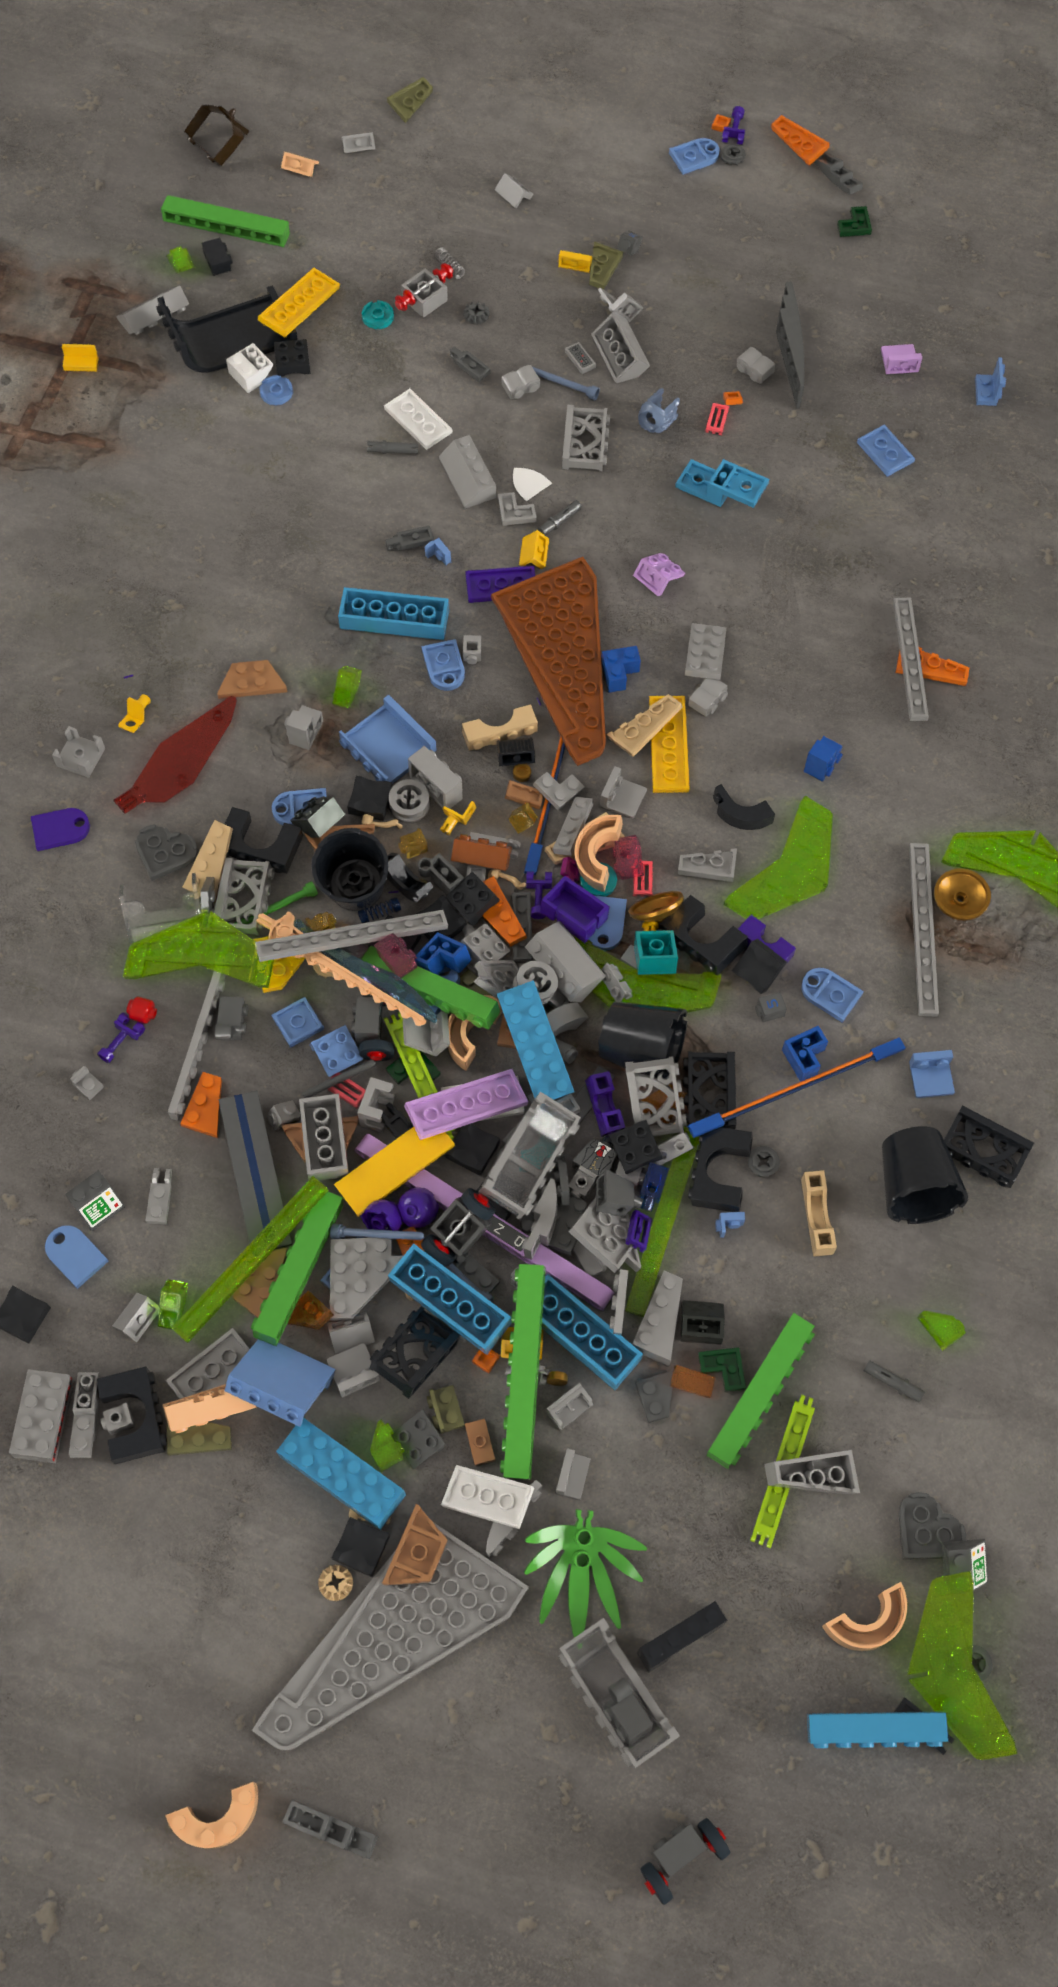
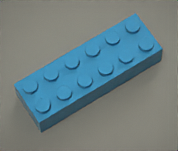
M344 587L338 615L340 629L444 640L449 616V599Z
M534 980L497 993V998L534 1099L540 1092L553 1100L574 1093L575 1091Z
M414 1243L388 1274L390 1281L486 1355H488L512 1324L511 1316Z
M547 1274L545 1277L542 1329L612 1389L616 1390L642 1360L643 1353L621 1335L613 1334V1329H609L610 1326Z
M303 1418L300 1427L296 1425L276 1451L280 1458L379 1530L383 1528L406 1496L401 1487L305 1418Z
M945 1712L807 1714L808 1742L813 1744L815 1748H828V1743H836L838 1748H851V1743H858L861 1748L874 1747V1743H881L883 1747H897V1743L904 1742L906 1747H920V1742H926V1746L942 1747V1742H948Z

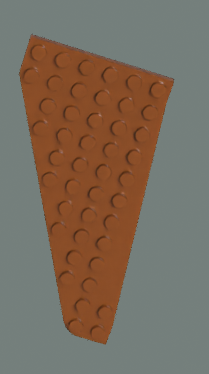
M580 557L491 594V599L499 610L544 704L577 766L601 756L606 745L597 578L584 557Z

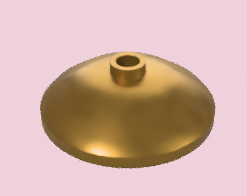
M952 869L945 872L937 880L934 888V899L939 909L947 916L957 920H972L978 918L987 910L991 901V891L985 879L978 873L968 869Z
M678 891L658 893L638 901L629 908L628 912L630 917L635 920L645 922L656 921L659 923L679 908L684 897Z

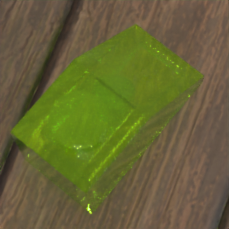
M925 1310L918 1316V1320L942 1351L966 1334L963 1323L958 1319L956 1320L954 1316Z

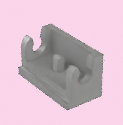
M578 1383L550 1405L546 1413L561 1431L593 1406L592 1399L582 1385Z

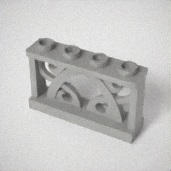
M567 405L562 469L603 470V465H606L607 455H604V452L608 450V441H605V438L609 437V428H606V425H610V415L607 414V408H577L574 405ZM596 419H600L601 423L595 424ZM585 429L595 437V440L586 447L579 440L572 438L581 435ZM573 445H578V446L580 447V449L578 450V447H577V448H573L572 446H573ZM597 454L598 458L593 459L592 455Z
M225 858L211 923L216 933L232 932L260 936L261 929L264 926L258 924L256 920L259 914H264L268 910L267 897L271 894L270 882L271 879H274L275 874L274 868H271L269 861H241ZM236 869L247 870V872L244 875L243 873L236 871ZM254 871L263 872L262 878L260 880L256 879L258 874H254L251 877V879L249 878V876ZM238 883L239 886L234 888L233 884ZM247 885L255 897L244 907L240 908L237 901L231 898V894L240 892ZM229 905H235L236 911L233 908L229 910ZM244 916L246 921H248L249 916H254V919L248 925L243 924L240 917ZM235 919H236V921H237V924H234V923H225V922H227V921H231V920H235Z
M673 1056L666 1059L633 1063V1061L625 1062L634 1124L647 1120L648 1125L657 1121L658 1125L649 1126L653 1136L684 1132L683 1126H687L686 1115L681 1114V1109H684L683 1097L678 1095V1092H682L681 1081L676 1080V1075L680 1074L678 1063H674ZM666 1069L669 1072L667 1078L662 1077L663 1072L657 1078L654 1077L657 1070ZM650 1071V1076L645 1074H636ZM671 1082H673V1089L668 1086ZM646 1084H649L647 1090L641 1091L639 1089L640 1086L646 1088ZM653 1086L668 1096L658 1110L648 1102H639V1099L645 1098L650 1094ZM674 1101L676 1102V1109L671 1108ZM649 1108L653 1113L651 1114L650 1111L643 1113V1110ZM669 1115L676 1117L674 1123L668 1124L663 1123L660 1119L663 1117L665 1120L670 1121Z

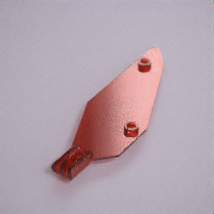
M230 696L159 744L134 785L113 800L124 814L143 802L165 803L195 782L232 721L237 702L236 697Z

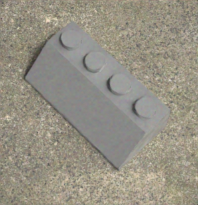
M179 285L117 315L116 318L129 334L134 333L138 335L144 331V327L149 326L151 328L158 324V320L163 318L159 316L156 306H158L157 298L164 297L165 304L170 309V313L175 311L180 313L186 310L185 306L189 305V302Z
M613 311L591 334L615 383L637 378L650 367L624 316Z
M467 435L453 440L440 454L439 460L464 508L466 509L495 499L496 484L471 436Z
M560 921L538 932L525 946L536 961L546 963L555 971L558 977V988L570 1002H582L606 976Z

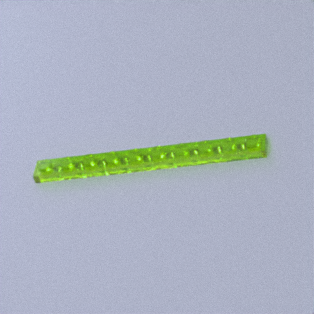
M684 1126V1133L688 1134L693 1148L675 1157L672 1161L649 1233L647 1247L640 1261L642 1267L637 1271L625 1308V1312L643 1318L648 1308L699 1145V1136L693 1138L688 1127Z
M312 1176L180 1318L172 1329L189 1343L329 1191L328 1188Z

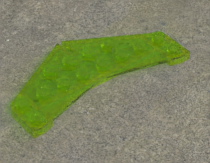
M805 796L798 807L781 858L729 894L724 901V905L745 919L751 914L760 919L824 892L828 886L833 819L831 811Z
M1036 830L961 832L954 834L942 858V863L953 867L1017 877L1058 908V852L1041 832L1034 845L1030 843Z
M205 911L131 944L128 950L123 977L125 979H139L203 966L254 986L269 988L274 959L259 962L255 947L256 941L210 911L209 915V912Z
M574 937L601 970L606 963L609 965L614 964V966L618 967L623 976V979L619 980V982L626 981L632 990V997L629 999L624 997L621 1002L686 1009L687 1013L708 1009L714 1005L722 974L717 976L713 972H703L702 974L638 975L637 969L594 946L593 942L588 940L584 943ZM603 981L592 990L609 1008L615 1002Z
M969 1570L936 1577L932 1580L929 1587L907 1675L928 1672V1675L909 1678L908 1680L935 1712L946 1713L947 1726L976 1759L987 1760L1015 1755L1018 1753L1015 1740L972 1665L974 1579L972 1572Z

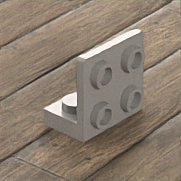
M601 287L598 289L601 294L600 298L603 302L609 304L608 309L611 312L614 311L624 316L628 322H631L643 309L639 302L625 292L616 299Z
M614 766L601 794L600 807L634 819L647 792V788L623 779L621 768Z
M487 924L482 925L461 941V943L466 945L472 959L467 968L477 977L479 975L474 965L478 961L500 960L510 952V949Z
M441 1011L430 1021L426 1020V1024L421 1026H415L414 1020L411 1017L408 1019L403 1018L404 1044L427 1054L438 1056L450 1045L448 1013Z
M365 1343L327 1358L328 1365L336 1369L334 1380L341 1397L380 1381L379 1374L369 1369L372 1361L370 1360L371 1357Z

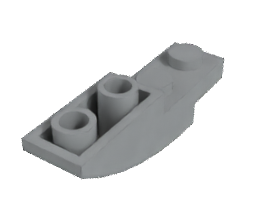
M550 1179L548 1184L543 1186L541 1198L534 1203L532 1208L535 1221L532 1224L529 1238L526 1237L522 1244L524 1257L530 1260L533 1259L540 1243L546 1246L549 1245L556 1226L558 1205L554 1179Z
M78 1372L73 1404L74 1418L69 1447L70 1458H91L98 1420L99 1390L97 1379L99 1378V1372Z
M537 1480L531 1484L534 1491L530 1501L533 1503L542 1495L540 1492L542 1485ZM493 1522L487 1540L486 1556L488 1558L492 1554L497 1556L504 1548L502 1544L507 1538L512 1540L519 1532L517 1528Z

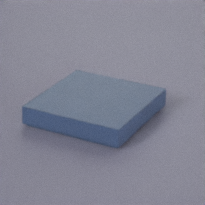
M306 997L271 1015L290 1048L324 1030V1026Z

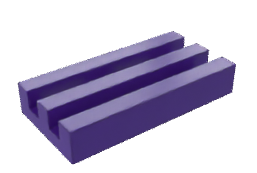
M635 1209L631 1215L625 1244H633L632 1247L634 1249L638 1247L640 1248L639 1251L643 1253L647 1247L652 1218ZM643 1219H644V1220H645V1225H644V1229H643L642 1239H641V1242H639L640 1234H641L642 1228H643V1226H642V1224H643Z

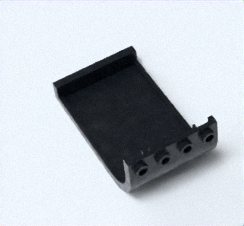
M273 285L267 287V295L192 320H177L171 317L170 309L166 306L164 297L157 298V312L159 316L163 317L162 322L164 327L168 328L167 331L170 339L174 340L173 344L176 352L180 353L187 367L197 372L207 373L227 368L226 359L252 343L265 355L275 351L274 342L298 340L296 329L291 331L286 337H283L258 321V316L279 298Z

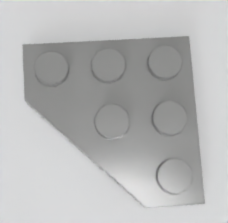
M621 1269L619 1275L615 1274L613 1281V1291L616 1292V1295L612 1297L611 1310H615V1314L610 1318L609 1329H613V1334L616 1335L622 1334L628 1270Z

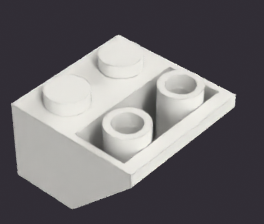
M254 343L226 359L229 374L247 393L261 386L262 381L273 367V363Z

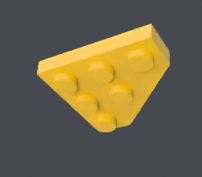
M310 928L300 931L304 934L310 933ZM268 936L253 939L254 946L255 942L268 940ZM256 951L263 993L282 990L306 958L290 956L259 962Z

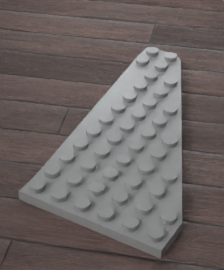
M435 1524L439 1531L447 1538L448 1542L431 1582L383 1585L382 1582L396 1552L395 1550L283 1690L279 1692L266 1708L252 1731L279 1750L295 1749L509 1619L529 1589V1586Z

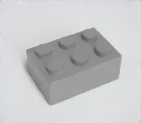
M423 746L408 758L409 777L424 784L429 792V796L441 808L445 806L451 809L463 799L461 777L457 773H453L446 762H441L433 750H428Z

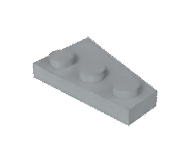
M737 848L731 849L729 852H721L719 850L714 851L712 854L694 853L680 855L678 875L733 882Z

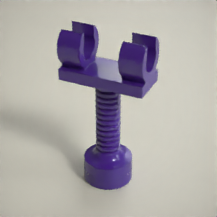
M736 106L733 108L732 128L724 127L722 142H728V138L731 137L738 138L737 144L743 145L745 130L738 129L739 122L743 119L745 113L743 107Z
M527 871L526 888L535 889V906L531 908V917L543 919L546 917L540 912L543 889H552V872H545V880H533L534 871Z
M122 1012L117 1020L114 1021V1025L120 1030V1033L110 1043L108 1048L100 1049L97 1053L99 1058L106 1063H110L114 1058V1050H116L125 1037L128 1035L137 1041L139 1036L144 1033L145 1025L137 1022L131 1030L126 1026L130 1021L129 1015Z

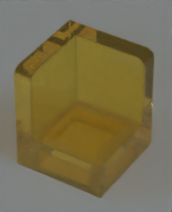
M527 802L513 810L508 820L519 834L534 825L537 815Z

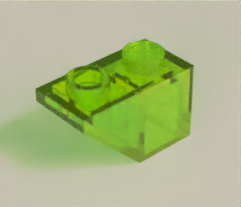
M179 246L169 250L170 254L166 255L176 273L194 267L187 248L182 249Z
M343 666L339 669L332 704L346 708L351 707L359 687L362 670L349 666Z
M167 1280L160 1293L158 1327L178 1331L186 1303L188 1283Z
M382 1419L377 1422L370 1448V1453L381 1473L402 1461V1453L405 1452L400 1442L393 1440L391 1435L394 1432L389 1423L384 1424Z

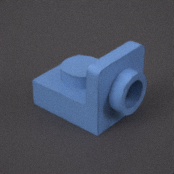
M439 538L430 541L425 546V556L427 558L436 555L439 561L442 560L445 565L451 563V552Z
M745 1212L720 1213L719 1219L715 1221L716 1232H720V1238L725 1236L726 1226L731 1229L743 1226Z

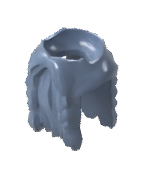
M660 388L648 398L639 410V424L641 428L650 433H662L678 417L677 406H679V398H676L664 410L661 408L663 388ZM651 416L654 418L656 424L651 423L649 421V418Z

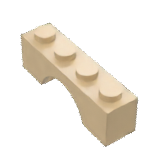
M531 704L514 709L511 720L502 726H489L480 719L462 723V733L469 751L479 750L488 745H496L498 740H512L523 735H532L538 730V722Z
M824 1170L804 1172L801 1183L813 1256L833 1255L837 1246L834 1228L831 1226L828 1216L827 1185Z

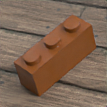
M460 834V837L454 839L451 861L506 871L509 868L512 846H507V843L502 841L490 843L489 839L486 838L474 840L469 835Z

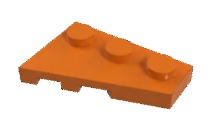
M202 1072L180 1123L182 1127L218 1138L221 1077Z

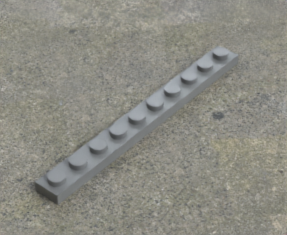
M910 843L909 857L918 1016L938 1017L939 1006L929 844Z
M438 910L255 942L259 962L445 930L448 929V923L444 911Z
M225 938L168 1109L170 1119L179 1120L180 1114L183 1115L184 1101L190 1095V1083L196 1077V1065L202 1058L203 1050L201 1049L203 1044L207 1043V1031L209 1026L213 1025V1013L219 1006L220 999L218 997L220 992L224 991L225 976L230 973V961L236 954V947H234L233 940Z

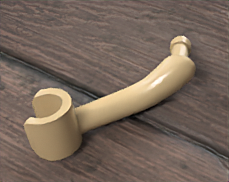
M368 814L363 815L361 822L362 824H375V827L382 828L397 826L401 829L403 827L398 823L397 819L388 822H374L373 816Z
M498 869L490 870L487 876L488 879L494 876L496 881L498 877L512 882L519 890L526 886L525 882L521 883L517 878L504 874Z

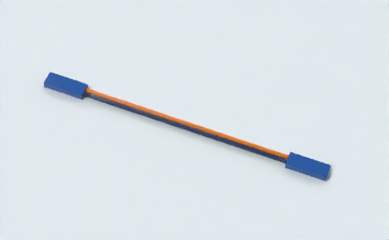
M561 737L551 776L556 781L566 747ZM546 798L534 843H531L524 870L526 874L527 871H534V875L537 873L543 849L541 843L551 803Z
M899 1037L871 1049L869 1054L724 1114L716 1113L688 1125V1129L693 1138L724 1126L725 1122L869 1061L875 1060L877 1062L905 1050L906 1047Z

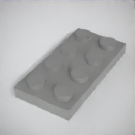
M691 624L685 676L720 680L726 627Z
M232 1328L170 1376L166 1382L179 1399L227 1383L228 1375L250 1349Z

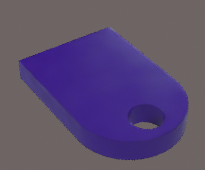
M66 808L30 816L37 851L80 842L88 835L90 830L87 815L77 808ZM78 821L85 822L81 827L75 826Z

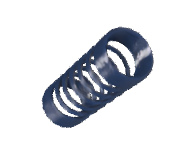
M391 898L389 903L387 901L384 904L380 902V907L375 904V909L371 906L370 910L368 908L365 911L364 909L359 910L358 915L361 923L369 922L367 910L373 921L372 909L379 919L376 906L380 910L382 917H384L381 904L387 915L389 914L386 903L392 913V906L395 912L401 911L398 898Z

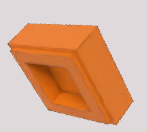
M717 114L712 124V129L723 132L724 127L730 126L732 118Z
M739 391L723 393L726 405L742 404L743 398Z
M492 1349L488 1355L479 1350L472 1363L489 1374L501 1356Z

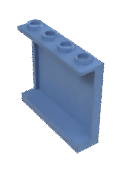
M388 695L383 699L384 705L347 733L344 734L340 730L339 742L343 748H348L351 751L353 758L359 760L367 772H371L374 775L376 781H388L393 784L409 772L408 758L425 746L428 750L431 749L434 752L437 750L436 741Z
M258 1339L228 1375L224 1391L300 1427L304 1415L323 1389H328L331 1386L336 1369L279 1342L277 1346Z

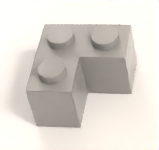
M303 705L299 711L293 710L291 715L287 716L285 720L289 744L310 750L323 723L322 712Z

